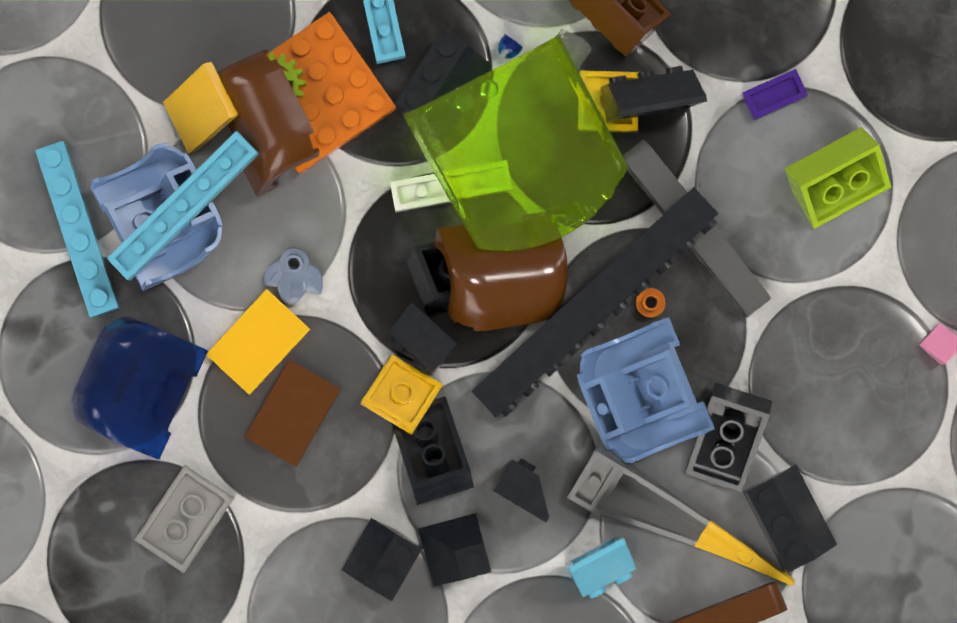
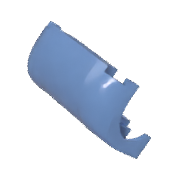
M161 143L152 146L147 155L135 164L117 173L93 179L90 188L102 212L107 213L121 243H123L196 171V168L186 152L183 153L176 147L167 145V143ZM213 201L135 276L142 291L187 272L214 252L221 240L223 224Z
M669 317L612 341L592 347L580 355L582 359L580 362V373L577 374V378L598 433L607 451H612L618 458L624 460V463L635 462L715 429L704 401L697 403L674 348L679 346L680 343Z

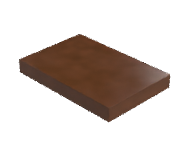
M289 359L247 431L245 438L297 467L341 389Z

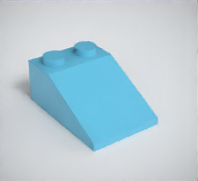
M619 536L565 564L582 597L589 595L590 599L606 592L605 585L613 581L619 585L632 578L631 571L636 569L625 540Z

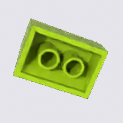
M863 127L784 168L791 190L814 229L892 188L880 146Z

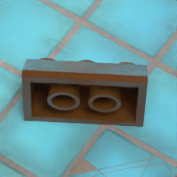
M569 0L571 5L579 10L591 22L592 26L600 31L612 43L613 47L625 56H628L637 49L671 15L658 0Z

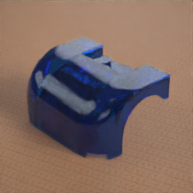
M123 316L114 320L111 324L105 326L99 334L74 389L71 401L73 402V412L77 419L76 421L100 436L160 460L171 435L168 428L191 377H197L208 350L133 317Z

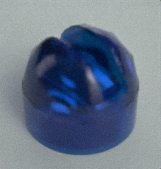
M506 33L498 43L499 54H502L505 49L508 50L505 59L515 58L524 48Z

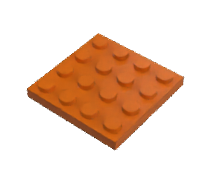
M330 11L271 51L276 59H279L282 53L285 54L286 63L294 59L297 63L294 70L302 69L304 73L298 79L305 80L307 84L306 87L300 88L304 92L305 98L297 97L314 131V133L309 135L313 149L318 148L320 152L317 158L295 167L299 175L396 110V106Z

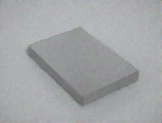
M184 465L134 541L182 573H185L235 497L187 465Z

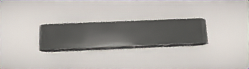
M641 140L620 157L623 166L662 215L688 193L645 140ZM715 226L707 234L704 235L700 231L692 239L695 244L690 250L745 317L748 318L771 299L766 289Z

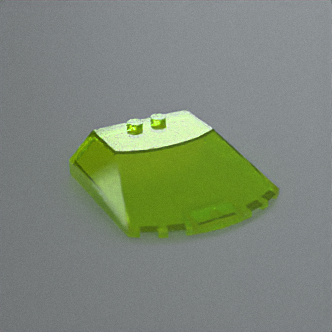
M559 35L430 103L403 115L477 249L490 251L523 250L543 245L571 233L592 218L603 204L615 193L616 186L620 179L624 177L628 168Z

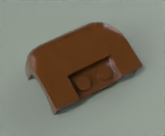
M267 49L239 60L217 72L238 113V116L227 125L232 134L238 131L259 153L243 170L256 196L278 187L277 182L273 181L291 169L317 158L320 152L318 148L313 149L309 135L314 133L306 114L276 59L270 61L266 56L268 53Z
M550 212L523 215L520 224L469 231L466 224L437 228L434 245L442 252L449 271L451 292L447 313L453 323L459 322L462 325L474 327L473 331H488L548 320L562 306L567 287V256L564 243Z

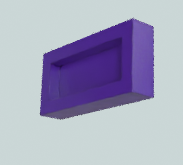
M794 69L742 92L741 96L753 121L806 98L808 93L797 70Z

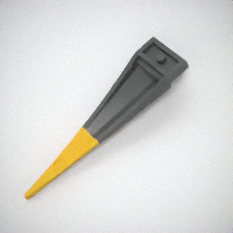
M598 446L568 494V499L593 513L698 547L788 585H794L795 583L792 577L631 463H624V460L622 461Z

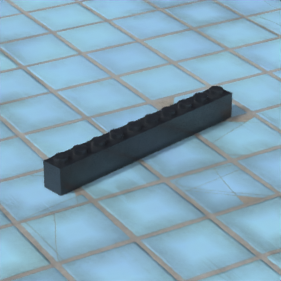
M693 187L472 390L473 394L495 418L500 414L506 418L518 407L515 401L522 394L529 397L540 386L537 381L545 373L550 377L562 366L559 362L560 359L567 353L572 357L584 346L581 342L584 337L589 333L594 337L607 325L603 321L611 313L617 316L629 305L625 300L631 294L635 293L639 296L651 285L648 279L655 272L661 276L673 265L670 259L678 251L681 255H684L695 244L692 239L700 231L704 235L707 234L718 223L714 218L719 213Z

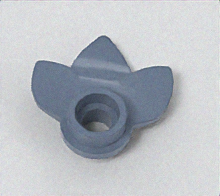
M292 247L282 253L280 261L268 266L264 275V285L268 287L278 286L281 299L286 305L291 307L301 299L305 291L321 294L323 279L320 270L309 263L307 253L300 248ZM296 258L299 260L300 265L293 268L289 265V260Z

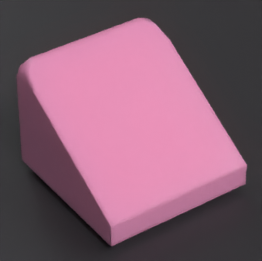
M939 323L919 346L940 365H944L957 352V335Z

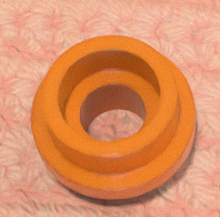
M655 288L645 289L636 298L638 312L647 318L659 316L666 305L664 295ZM648 297L656 300L654 308L646 306L645 301Z

